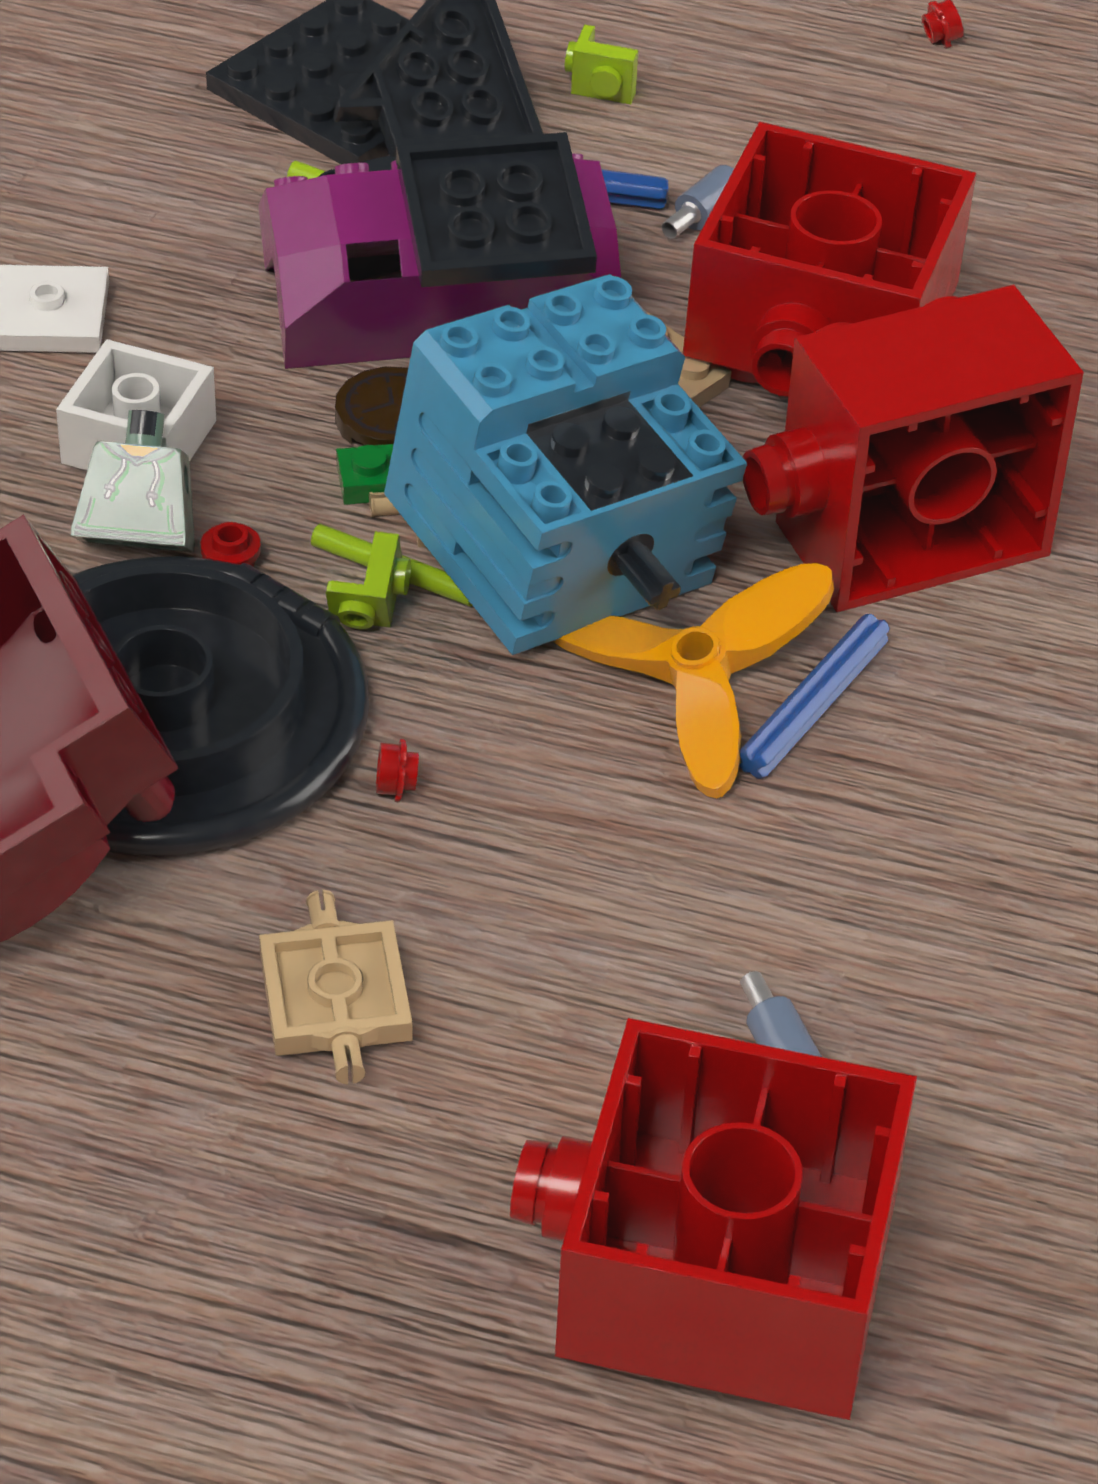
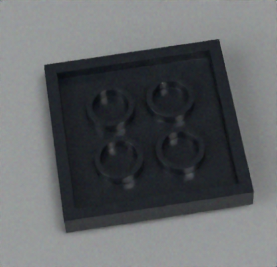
M567 132L396 145V165L421 288L596 272L597 254Z

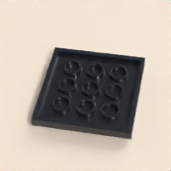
M325 0L207 71V90L341 165L388 156L389 152L378 120L335 122L333 115L338 100L397 35L409 19L373 0Z

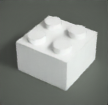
M106 339L56 409L61 463L88 470L97 441L125 443L129 410H147L165 414L161 447L181 449L188 455L190 461L216 422L214 367Z

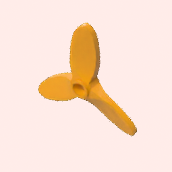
M818 563L799 564L784 569L758 581L744 591L729 598L701 626H692L686 629H670L619 616H609L553 641L563 649L591 661L643 673L672 684L676 689L677 734L685 765L697 789L707 797L717 799L723 797L730 790L737 777L740 763L741 731L735 697L729 683L731 674L774 654L799 635L822 613L829 604L834 591L832 571L828 566Z

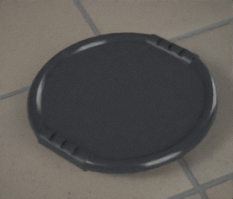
M183 556L147 557L108 563L72 574L179 768L167 776L175 789V798L170 812L160 820L142 822L132 818L127 810L123 808L107 825L110 831L106 835L110 846L108 852L143 856L180 855L218 849L252 839L298 816L318 801L349 767L360 746L367 724L369 686L358 650L346 630L340 624V619L337 615L248 563L239 565L207 558Z

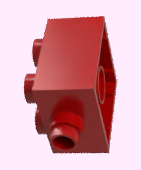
M759 121L694 243L683 355L725 366L732 371L731 378L735 380L759 383L764 389L775 395L789 397L795 337L814 333L832 323L847 322L852 324L922 307L940 297L953 296L959 281L977 173Z
M1014 284L964 297L944 296L922 307L852 324L837 322L826 325L814 333L795 337L785 431L770 435L764 445L750 449L743 454V459L747 462L743 476L746 495L751 506L759 515L776 514L775 522L804 564L818 563L831 569L834 591L830 604L837 613L1050 556L1084 371Z
M628 1018L593 1141L562 1136L558 1147H553L552 1142L526 1140L520 1154L514 1178L510 1218L532 1226L540 1223L542 1224V1237L563 1242L560 1260L555 1357L850 1420L899 1186L917 1076Z

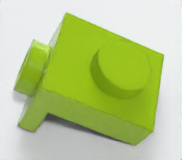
M585 24L577 42H569L565 55V72L572 73L571 94L631 105L636 94L638 50L595 42V26Z
M375 531L364 584L328 581L325 593L328 610L337 615L342 624L356 629H367L372 626L391 627L397 595H407L411 577V559L402 558L399 534Z

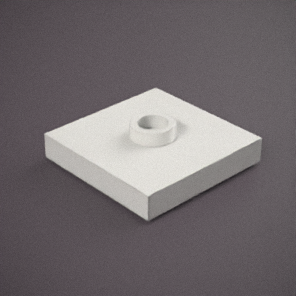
M0 265V351L97 353L102 343L109 288L108 267Z

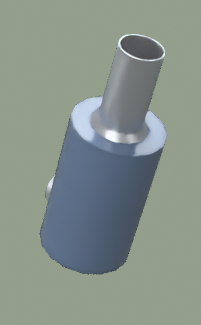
M719 165L681 194L675 202L676 213L662 224L661 229L664 235L673 239L687 228L701 230L734 168L728 165Z
M753 971L743 976L740 980V985L753 1007L747 1016L746 1024L756 1043L822 1057L792 1001L783 996L773 997L760 972Z

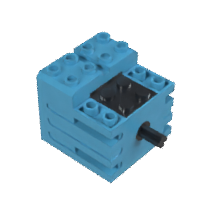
M611 274L529 299L528 308L525 309L506 305L427 329L413 342L384 494L511 655L559 639L566 634L609 616L620 617L651 605L656 610H661L667 607L670 598L711 584L716 566L707 555L722 550L726 532L723 529L727 517L732 516L737 500L727 486L742 481L746 470L747 462L679 386L678 382L685 356L666 335L664 322L655 316L648 315L631 296V285L624 279L612 276Z

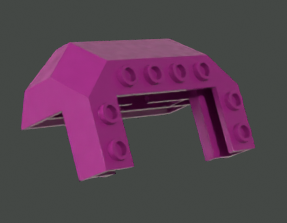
M572 154L597 254L595 273L422 288L396 161L391 162L392 170L369 171L368 163H348L335 166V174L311 179H307L305 176L275 179L274 187L265 189L258 207L265 271L274 270L285 369L411 358L413 342L427 329L506 305L525 309L528 308L529 299L605 275L611 274L612 276L622 278L617 229L600 162L584 160L583 154ZM399 254L401 278L350 282L347 258Z

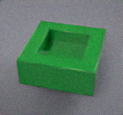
M394 444L363 445L360 447L336 449L337 471L344 505L369 503V492L385 491Z

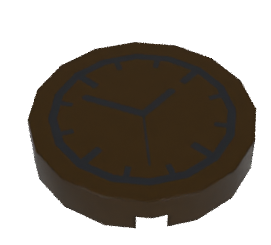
M384 366L362 371L346 380L336 394L335 424L345 440L351 444L352 438L364 445L394 444L408 373L407 367Z

